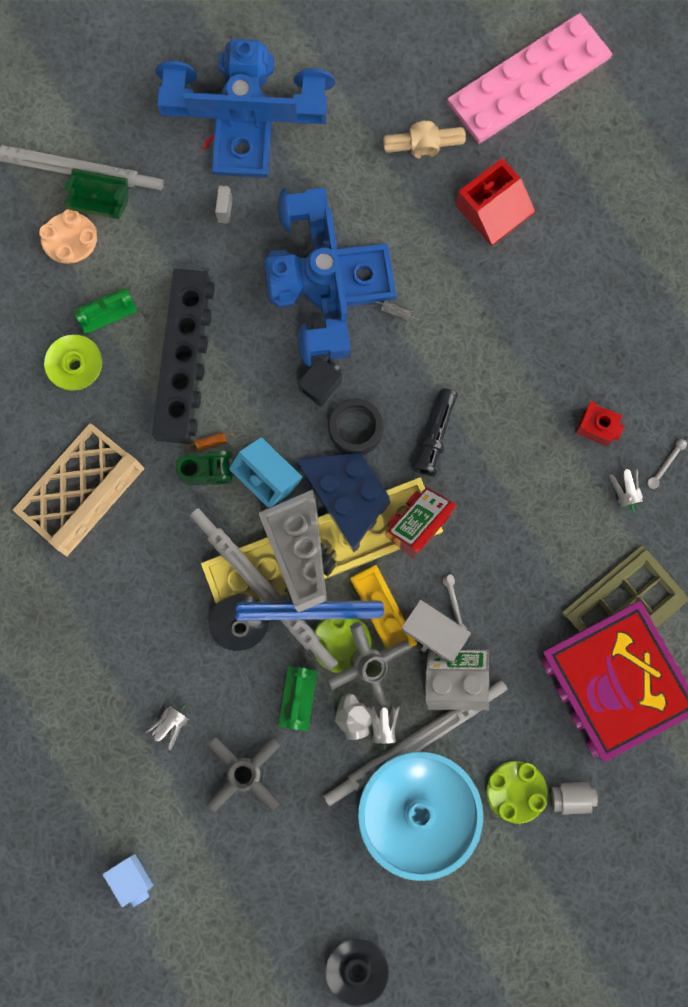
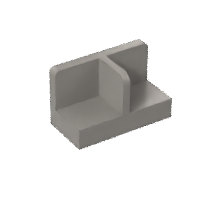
M421 599L402 627L403 632L423 644L422 652L429 648L450 663L455 660L471 634Z

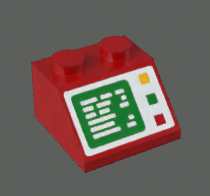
M427 487L422 493L416 490L405 503L409 506L402 515L397 512L386 524L389 528L386 537L412 559L417 556L452 516L457 506L451 500Z

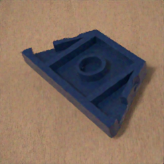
M361 453L298 460L299 468L352 552L357 551L360 547V541L367 531L372 530L377 523L378 516L383 514L391 503L389 495Z

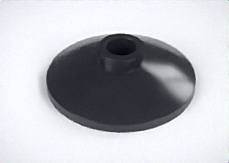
M233 594L221 599L210 613L209 630L211 636L217 644L225 649L242 651L252 648L263 639L267 632L269 620H236V603L260 602L255 597L247 594ZM238 623L245 624V627L241 630L234 628Z
M363 939L347 940L338 945L329 956L326 965L327 984L333 995L345 1004L351 1006L370 1004L380 997L388 983L389 968L386 957L370 941ZM356 964L363 967V973L359 976H355L351 972V968Z

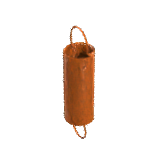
M223 432L195 440L197 451L227 443V440H225L226 435L224 436Z

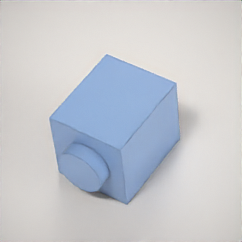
M135 854L103 874L122 907L130 902L133 907L150 897L147 891L154 886Z

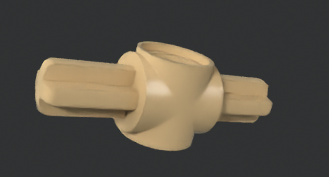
M421 121L413 124L409 129V133L384 136V150L387 153L411 150V154H414L416 158H421L420 155L429 154L430 157H433L440 151V147L464 144L465 131L462 127L438 130V126H435L433 122Z

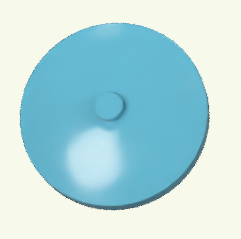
M410 752L388 760L369 778L360 798L358 812L359 827L368 851L386 870L405 879L417 881L433 880L454 872L472 855L482 832L483 807L474 782L460 766L434 753Z

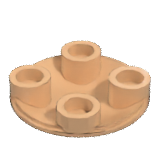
M65 210L63 213L52 217L39 231L43 250L51 259L60 263L70 264L85 259L92 253L97 243V231L94 224L89 218L78 213V211Z

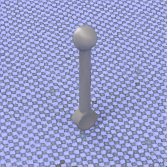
M684 439L676 441V447L656 475L647 481L650 489H656L659 486V479L680 450L686 448L687 442Z
M451 574L443 576V583L448 588L456 623L467 630L466 626L462 624L453 588L455 579Z

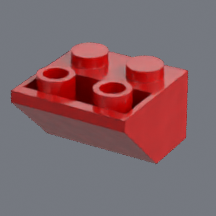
M503 158L458 192L456 207L491 247L535 213L521 178Z

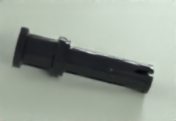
M447 388L440 389L426 437L419 441L418 446L420 450L416 462H413L411 465V469L417 473L430 477L436 476L437 470L435 467L439 455L444 452L442 441L456 398L458 397L455 391Z

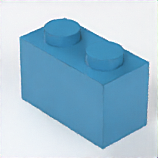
M262 437L241 450L229 468L268 508L276 506L287 498L303 478Z

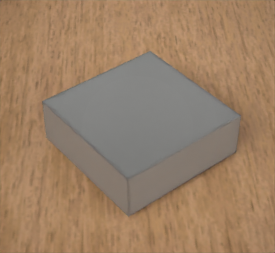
M219 186L215 213L218 223L228 224L231 214L232 195L228 186Z

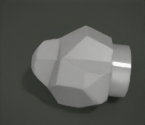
M351 693L341 697L335 722L345 732L346 739L356 740L370 734L368 726L371 725L372 718L365 704L359 703L355 695Z

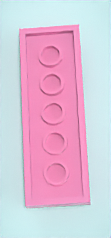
M579 13L447 99V104L478 144H480L609 60L612 52Z

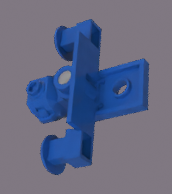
M231 39L218 58V70L225 75L228 81L222 90V94L194 93L193 89L186 88V84L196 80V71L190 65L181 61H165L160 63L155 69V74L162 79V87H159L157 106L162 116L216 118L212 165L213 175L268 178L272 122L326 124L327 96H325V91L335 86L334 77L322 69H304L299 71L294 77V83L302 88V95L293 94V99L267 97L261 92L260 87L267 81V77L274 73V56L268 52L267 47L259 40ZM240 143L250 146L249 151L245 154H238L234 149Z
M282 189L277 202L280 223L286 231L290 232V222L308 220L313 251L307 258H299L293 253H288L286 250L271 251L264 258V276L268 301L279 308L293 306L304 294L314 306L320 310L322 309L324 328L307 330L306 324L303 323L298 331V351L305 365L311 367V356L329 354V360L347 358L350 356L351 349L346 323V306L396 300L397 295L388 244L337 249L331 207H328L326 189L305 190V193L288 195L286 189ZM366 269L370 271L372 278L368 281H361L357 278L356 273L359 270Z

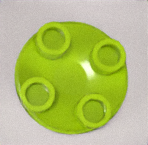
M323 619L315 628L314 633L320 637L319 642L339 663L331 672L339 673L351 667V656L357 650L350 629L352 624L362 623L369 647L371 648L369 630L360 619ZM315 656L316 660L320 663V665H322L325 669H327V668L322 664V662Z
M510 761L500 765L489 777L486 788L487 800L491 809L499 818L509 823L522 824L532 821L547 805L548 791L546 782L535 766L526 762Z

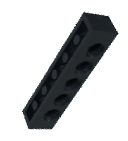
M173 269L152 436L156 441L190 444L191 436L196 437L198 420L194 419L195 408L199 409L201 405V391H197L198 381H203L205 366L201 364L202 353H207L208 337L204 336L205 326H210L211 309H207L208 299L214 298L215 284L210 281L207 271ZM195 298L199 300L192 307L185 305L189 299ZM187 325L195 326L194 331L190 334L182 333L183 328ZM184 352L192 354L191 358L185 362L178 360L179 356ZM181 379L189 381L184 389L175 388L177 381ZM176 407L185 408L182 416L177 418L171 416V412Z

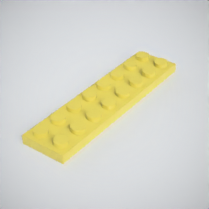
M421 477L386 491L391 503L384 513L378 516L377 523L371 531H367L360 541V547L355 552H352L329 514L318 517L320 542L329 548L326 552L327 554H330L332 550L336 551L337 557L335 560L338 562L328 577L324 575V579L400 550L397 545L386 537L389 530L386 524L397 512L402 515L409 506L405 503L416 490L422 493L425 489ZM442 527L434 536L441 534L443 532ZM268 537L239 548L281 596L287 594L284 591L287 585ZM222 556L201 563L216 604L221 599L233 594H247L263 602Z

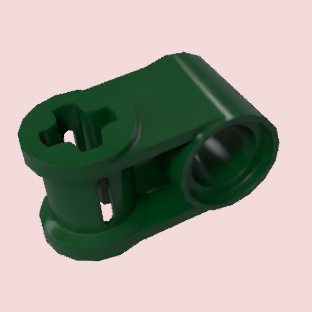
M228 451L183 455L176 462V472L182 483L186 485L233 483V477L230 476L229 459L232 458V455ZM219 463H220V471H221L220 473L218 472V464H219ZM192 464L198 467L196 474L193 476L182 474L184 467Z

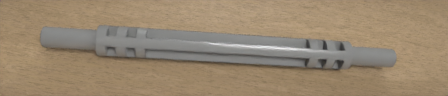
M6 145L0 146V162L66 175H71L73 168L127 178L128 187L135 188L136 185L162 191L164 186L163 179L139 175L137 171Z
M199 508L190 515L209 537L207 540L228 561L263 602H286L238 549L237 545L231 541L221 528L217 529ZM281 620L307 651L310 649L329 671L339 664L319 642L320 637L313 632L304 620Z
M502 680L489 687V702L508 690ZM482 710L447 711L350 774L347 781L324 795L325 800L331 806L354 790L360 791L365 787L372 774L388 760L401 754L419 752Z

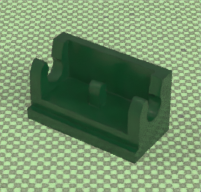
M73 168L65 184L64 190L69 191L64 205L65 209L120 219L128 203L127 178Z

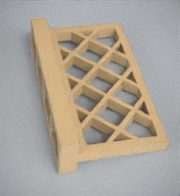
M90 423L15 506L13 511L43 536L55 549L68 556L145 468L133 456L125 452ZM94 433L99 438V449L85 451V441ZM118 453L122 456V459L115 466L105 467V454ZM99 455L100 468L86 470V457ZM80 457V471L66 472L65 463L70 458ZM100 474L99 485L94 489H86V476ZM80 477V490L66 492V478ZM60 479V493L46 495V485L48 482ZM80 496V506L76 511L67 512L66 498ZM60 499V513L47 514V500ZM40 501V515L28 516L23 512L31 502ZM61 518V528L52 537L47 532V520ZM35 521H41V526L38 525Z

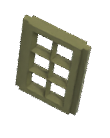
M641 545L562 612V615L580 633L588 628L580 618L597 604L610 617L634 602L641 600L657 628L688 602V597L649 551ZM645 565L655 578L637 592L627 579ZM660 582L670 595L651 609L642 596ZM622 584L632 597L616 611H613L603 599Z

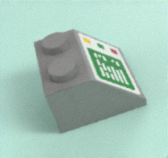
M429 649L426 669V704L428 710L489 711V650H460L455 660L450 663Z

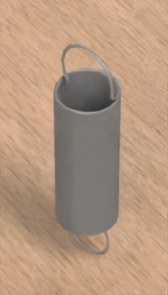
M386 300L381 307V311L405 321H409V316L412 314V311Z

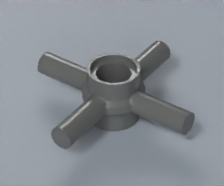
M357 622L350 626L357 650L353 652L350 659L351 667L327 678L326 683L329 689L333 690L358 677L369 683L376 706H383L387 703L381 680L387 673V662L411 651V647L408 641L404 640L382 652L369 647L362 623ZM372 661L371 665L366 668L367 664Z
M217 737L213 739L208 746L229 768L227 772L228 782L206 803L209 808L216 812L237 790L243 792L251 790L273 812L280 803L259 782L261 776L260 767L281 745L272 737L251 759L245 757L237 759ZM240 766H247L252 771V778L248 783H241L236 777V771Z

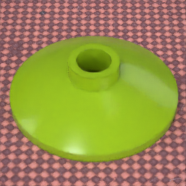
M63 336L56 340L47 350L44 359L45 372L51 382L61 389L68 391L84 389L91 385L101 372V352L97 345L85 336ZM79 361L80 367L72 370V362Z

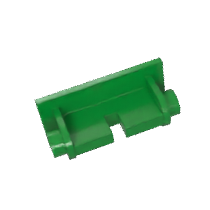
M127 287L74 309L75 316L81 324L85 335L137 313Z
M288 666L278 727L308 731L317 677L316 670Z

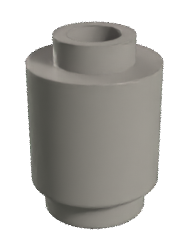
M589 782L558 783V786L551 787L553 812H560L561 815L592 813L593 807H596L598 804L596 788H591Z

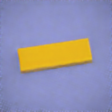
M377 565L351 577L350 580L361 601L383 602V616L370 619L385 649L404 640L408 641L410 647L417 645L414 638L402 631L406 621Z

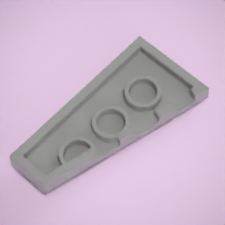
M311 490L258 513L298 613L327 601L316 497L314 491Z

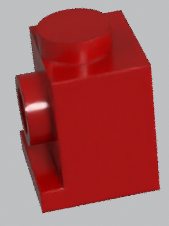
M590 401L584 410L576 434L608 446L613 439L618 441L624 429V424L620 423L622 415ZM599 419L608 422V427H602L599 424Z

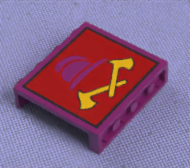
M641 600L542 652L545 658L540 660L548 676L555 675L559 683L555 689L563 703L569 701L574 712L570 716L578 731L584 728L589 740L585 744L593 758L599 756L603 762H606L688 719V683Z

